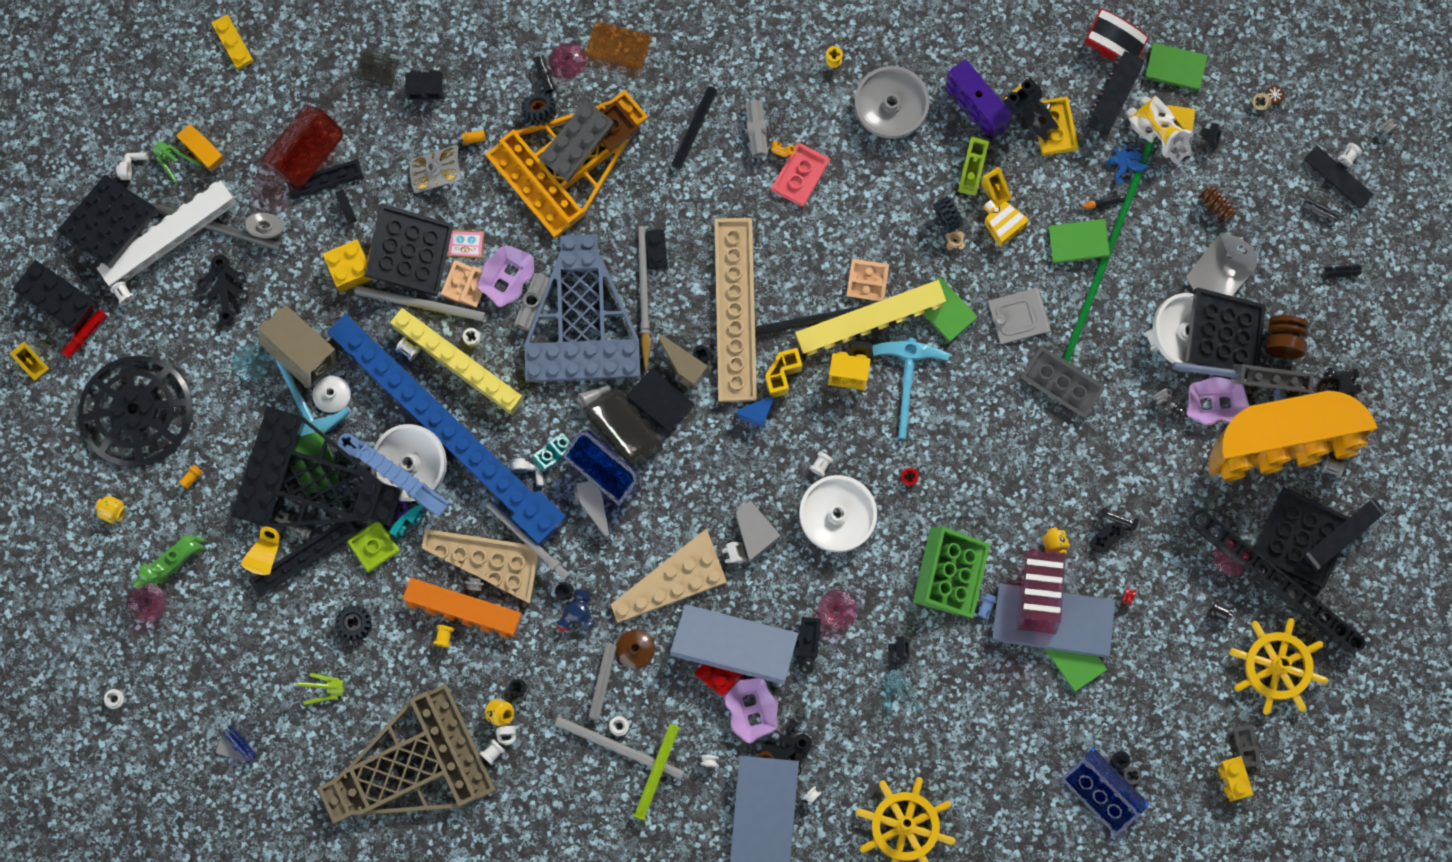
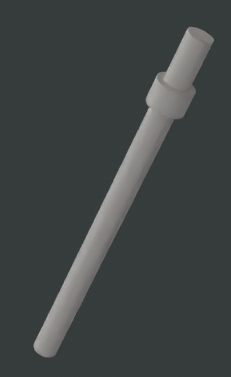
M492 501L486 504V507L538 554L553 572H557L564 580L570 578L571 575L561 566L562 564L556 558L553 559Z

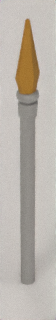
M639 226L641 309L639 334L641 335L640 348L644 368L647 371L651 344L649 335L651 332L648 321L646 227Z

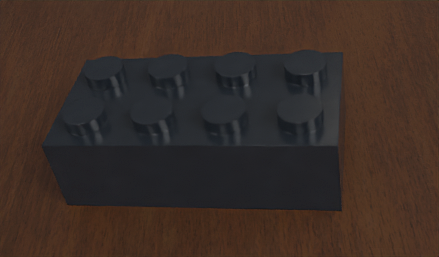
M1124 51L1122 57L1118 55L1112 71L1109 72L1106 82L1090 110L1087 118L1090 120L1088 127L1104 135H1109L1140 74L1144 59L1127 51Z
M34 260L12 288L20 298L74 335L82 329L100 308L94 299L37 260Z

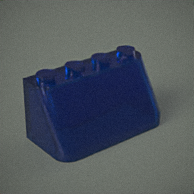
M589 430L579 432L561 456L619 506L635 498L641 490L642 483L639 472Z

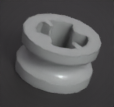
M1391 118L1379 130L1384 131V135L1387 136L1398 127V124H1394Z
M1167 388L1152 397L1157 400V405L1163 404L1172 397L1171 394L1167 393Z

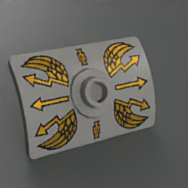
M457 145L410 160V179L414 193L423 192L462 179Z

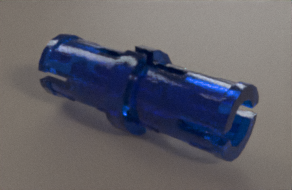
M233 725L228 727L232 735L226 729L223 731V735L233 744V749L235 751L238 750L247 763L252 761L248 753L254 759L257 757V753L247 744V739L245 737L242 738Z

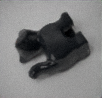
M1328 367L1324 373L1322 383L1336 382L1335 392L1347 395H1356L1362 392L1361 384L1354 385L1352 381H1356V378H1359L1358 369L1339 372L1334 367Z

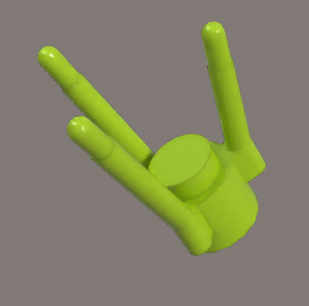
M310 673V677L329 682L327 684L297 683V686L327 688V694H330L304 701V705L331 699L338 700V696H343L344 692L343 680Z

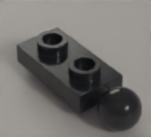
M801 618L798 656L804 657L799 663V670L803 674H810L814 670V663L811 658L818 657L821 618Z

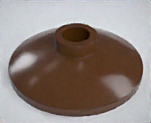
M630 630L619 638L616 645V653L622 664L629 668L638 669L645 667L652 661L655 654V644L651 636L646 632ZM638 645L639 650L633 651L632 646Z

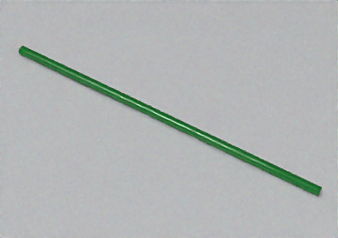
M1157 136L1153 139L1152 143L1147 141L1142 153L1143 157L1139 161L1140 163L1147 164ZM1135 172L1108 241L1110 257L1143 172ZM1102 257L1063 356V359L1068 363L1071 360L1110 257Z

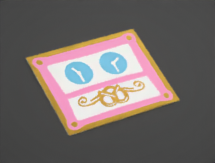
M452 230L447 256L483 258L485 231Z

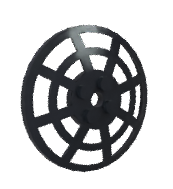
M128 356L117 359L102 367L85 386L78 407L80 430L89 447L109 463L129 468L152 465L171 455L186 438L193 418L192 395L185 380L169 364L148 356ZM134 361L152 362L160 365L163 369L156 376L146 371H134ZM126 362V372L114 376L106 383L98 379L109 368ZM170 373L180 383L185 399L173 400L170 389L162 381ZM134 376L145 377L152 381L145 388L135 386ZM126 378L127 387L119 392L110 387L118 380ZM93 384L100 389L95 399L94 411L83 414L85 398ZM159 385L164 391L167 400L156 401L151 392ZM106 393L113 398L110 408L100 410L101 400ZM132 405H138L139 407L135 414L129 413V408ZM174 407H186L184 423L179 434L175 436L168 430L173 419ZM168 408L166 419L163 425L155 420L158 409ZM111 416L115 425L109 433L103 427L100 418ZM95 419L98 430L105 437L99 448L89 437L84 422ZM149 426L157 431L151 437L141 441L140 431L147 429ZM121 429L132 432L133 442L118 440L116 436ZM162 435L172 442L160 453L149 458L143 457L142 447L154 443ZM111 443L122 448H134L136 460L118 459L108 455L106 451Z

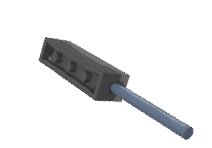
M1174 362L1172 365L1173 370L1232 377L1231 384L1300 393H1312V390L1317 386L1314 374L1244 364H1233V370Z

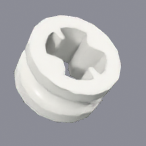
M474 328L466 329L463 333V340L467 346H477L480 342V334ZM472 333H474L476 339L470 342L468 335L471 334L472 336Z
M701 756L703 758L701 766L718 767L716 763L719 760L718 756Z
M814 786L802 799L807 800L810 806L822 793L817 792Z

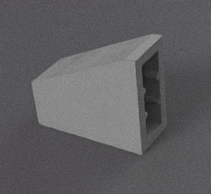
M749 501L748 503L743 502L737 507L736 519L748 561L752 563L778 542L781 535L752 501Z

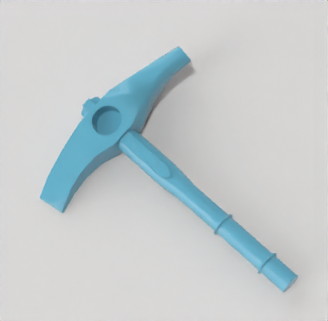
M908 338L907 341L872 345L873 356L891 355L905 360L899 439H906L908 429L907 423L914 361L926 358L949 361L950 353L918 343L914 338Z
M276 360L301 416L307 418L319 430L323 429L325 435L350 414L345 407L329 417L314 419L294 382V378ZM305 424L301 436L315 431Z

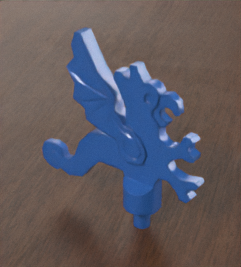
M1117 146L1113 151L1118 153V155L1105 160V164H1119L1120 169L1115 174L1118 185L1123 184L1122 178L1119 177L1127 171V167L1134 172H1143V170L1149 169V165L1138 162L1141 161L1140 157H1143V155L1139 154L1135 147H1132L1133 152L1131 150L1126 152L1128 146H1123V151L1120 152Z

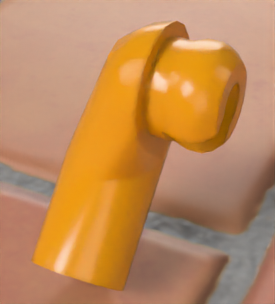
M772 142L771 151L774 154L787 157L796 152L794 145L781 147V142Z

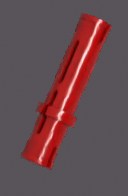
M98 309L82 329L71 337L72 340L61 352L71 359L81 347L85 346L87 339L108 316Z

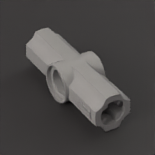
M751 100L746 103L747 132L751 143L752 157L763 158L768 156L766 121L763 118L762 102Z
M540 273L534 274L529 289L523 296V303L514 326L524 331H530L550 278ZM530 299L537 300L536 304L529 305L527 303Z

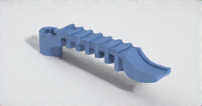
M348 433L339 437L338 445L357 461H363L366 467L370 466L375 473L379 472L381 477L389 479L391 484L395 483L398 489L405 490L407 496H412L417 503L433 514L440 517L449 506V501L438 495L425 483L420 482L417 477H413L408 471H404L401 466H397L392 460H388L383 454L378 453L376 449L369 447L367 443L358 440ZM345 443H348V444L351 443L353 447H351V446H349V445H346V446H345Z

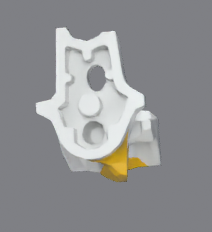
M1144 96L1139 102L1141 108L1138 111L1135 108H1130L1126 112L1127 118L1135 132L1151 143L1156 136L1162 141V153L1165 158L1170 157L1178 165L1185 156L1192 155L1189 139L1193 136V132L1188 129L1183 130L1175 125L1174 121L1176 119L1157 96H1154L1152 99Z

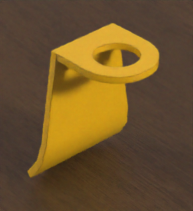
M271 527L261 528L260 538L241 562V566L255 574L269 575L279 547V533ZM265 531L272 532L275 537H268Z

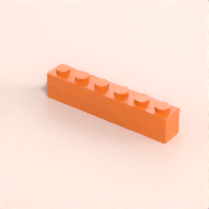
M411 577L403 596V601L407 603L406 606L417 610L420 607L425 609L424 612L431 615L439 613L444 615L443 618L449 621L458 619L465 626L473 627V625L480 627V630L487 633L495 631L499 633L498 636L509 639L510 636L516 637L522 619L521 612Z

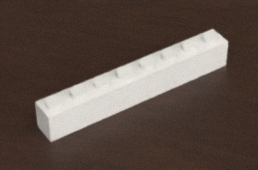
M221 180L209 186L208 190L194 196L191 202L181 205L177 212L164 217L160 224L150 227L143 236L137 237L111 268L100 263L97 270L110 287L120 281H125L126 283L208 223L236 205L237 201Z

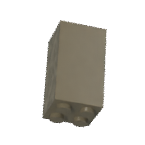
M287 305L282 309L278 308L273 313L272 318L260 324L258 329L260 345L308 389L336 365L335 349Z

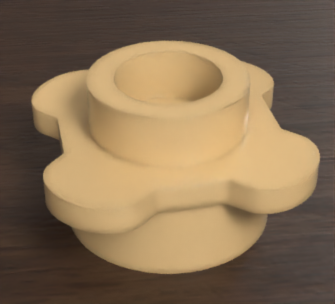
M963 232L946 234L945 237L948 242L946 248L948 250L954 248L962 250L965 247Z

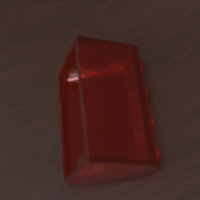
M306 104L259 161L289 183L302 186L341 141L343 130L321 108Z

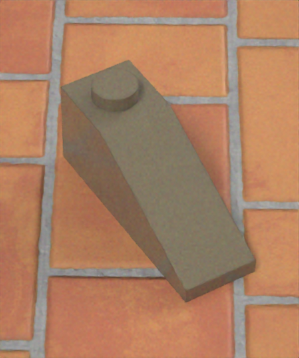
M660 335L659 343L679 379H681L680 382L688 388L691 386L695 389L708 372V366L663 335Z

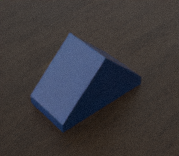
M770 396L737 410V417L764 428L773 406V397Z

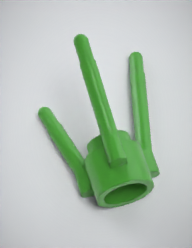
M161 141L155 145L153 153L157 155L156 160L162 165L175 184L177 183L176 178L163 161L172 159L174 162H177L178 159L173 156V152L198 166L201 165L197 160L175 149L170 144L166 145Z

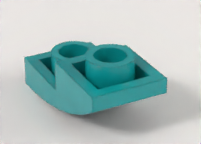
M561 433L549 441L547 446L533 454L531 459L542 472H545L571 452L575 446Z
M417 505L407 511L389 531L390 534L399 539L400 536H404L407 532L408 523L414 527L417 523H421L425 516L423 506Z

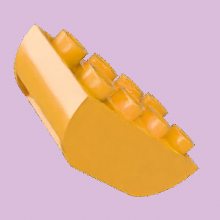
M1324 391L1253 405L1239 412L1215 441L1209 456L1210 476L1222 474L1223 481L1229 482L1246 477L1245 471L1254 467H1259L1261 474H1270L1284 469L1283 463L1297 459L1299 467H1304L1321 462L1320 456L1330 452L1335 453L1336 459L1353 457L1359 454L1358 448L1368 445L1367 438L1377 429V425L1369 410L1361 402L1350 395L1335 391Z

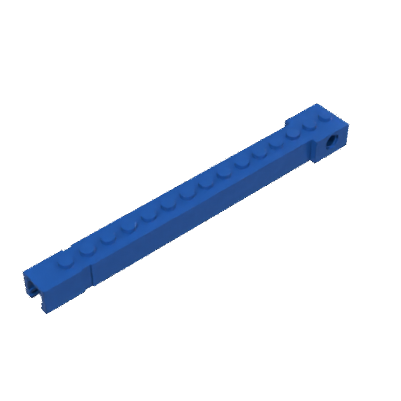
M344 314L327 331L330 339L353 361L355 360L422 427L430 430L438 437L443 447L513 514L511 517L512 521L540 547L567 522L566 516L539 490L535 494L529 490L376 342H373L370 336L347 314Z

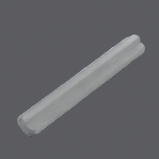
M607 643L605 646L590 708L589 718L594 720L600 718L613 664L616 645L612 643Z

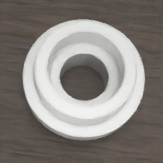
M117 689L109 690L104 696L105 705L111 709L121 707L124 702L123 693ZM113 696H117L118 700L115 703H112L111 701Z
M617 716L610 721L609 729L613 735L623 736L628 732L629 723L624 717ZM621 723L623 728L617 730L615 728L616 724Z

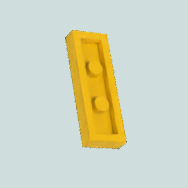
M228 14L212 22L237 70L254 62Z

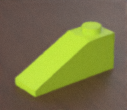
M971 135L958 192L976 196L990 141L989 138Z

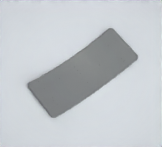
M220 738L216 753L251 763L256 748Z

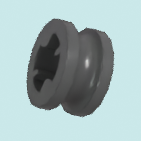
M1129 767L1123 773V780L1128 785H1136L1142 778L1141 771L1136 767ZM1134 771L1137 774L1135 775V777H1137V780L1133 779L1130 781L1128 779L1129 776H1127V773H1132Z

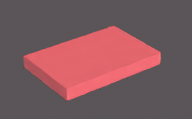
M797 142L795 146L796 152L789 156L771 187V191L804 208L831 159Z

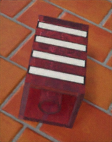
M1038 549L1026 550L1021 563L1017 630L1056 634L1062 616L1066 555L1056 551L1046 553Z

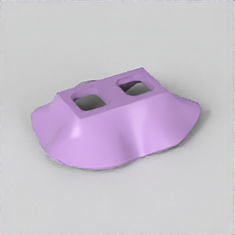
M512 246L500 247L484 263L480 279L477 283L478 289L487 295L498 307H503L517 300L522 294L523 284L532 279L534 275L533 256ZM509 264L519 269L513 277L505 273V269ZM500 279L509 284L505 292L495 288L496 283Z
M1213 376L1203 381L1194 382L1189 386L1187 416L1204 425H1212L1220 420L1230 423L1239 412L1250 407L1244 385L1231 384V379ZM1229 397L1231 408L1222 409L1219 398ZM1200 399H1211L1212 409L1202 410Z
M756 677L740 679L725 696L724 701L727 709L731 712L732 730L746 743H753L757 739L777 730L778 701L771 693L765 680ZM754 694L757 702L756 705L745 707L742 698ZM759 713L762 723L750 726L748 716Z

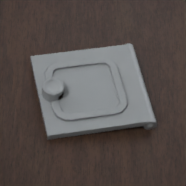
M1038 287L988 301L1000 345L1043 333H1051Z

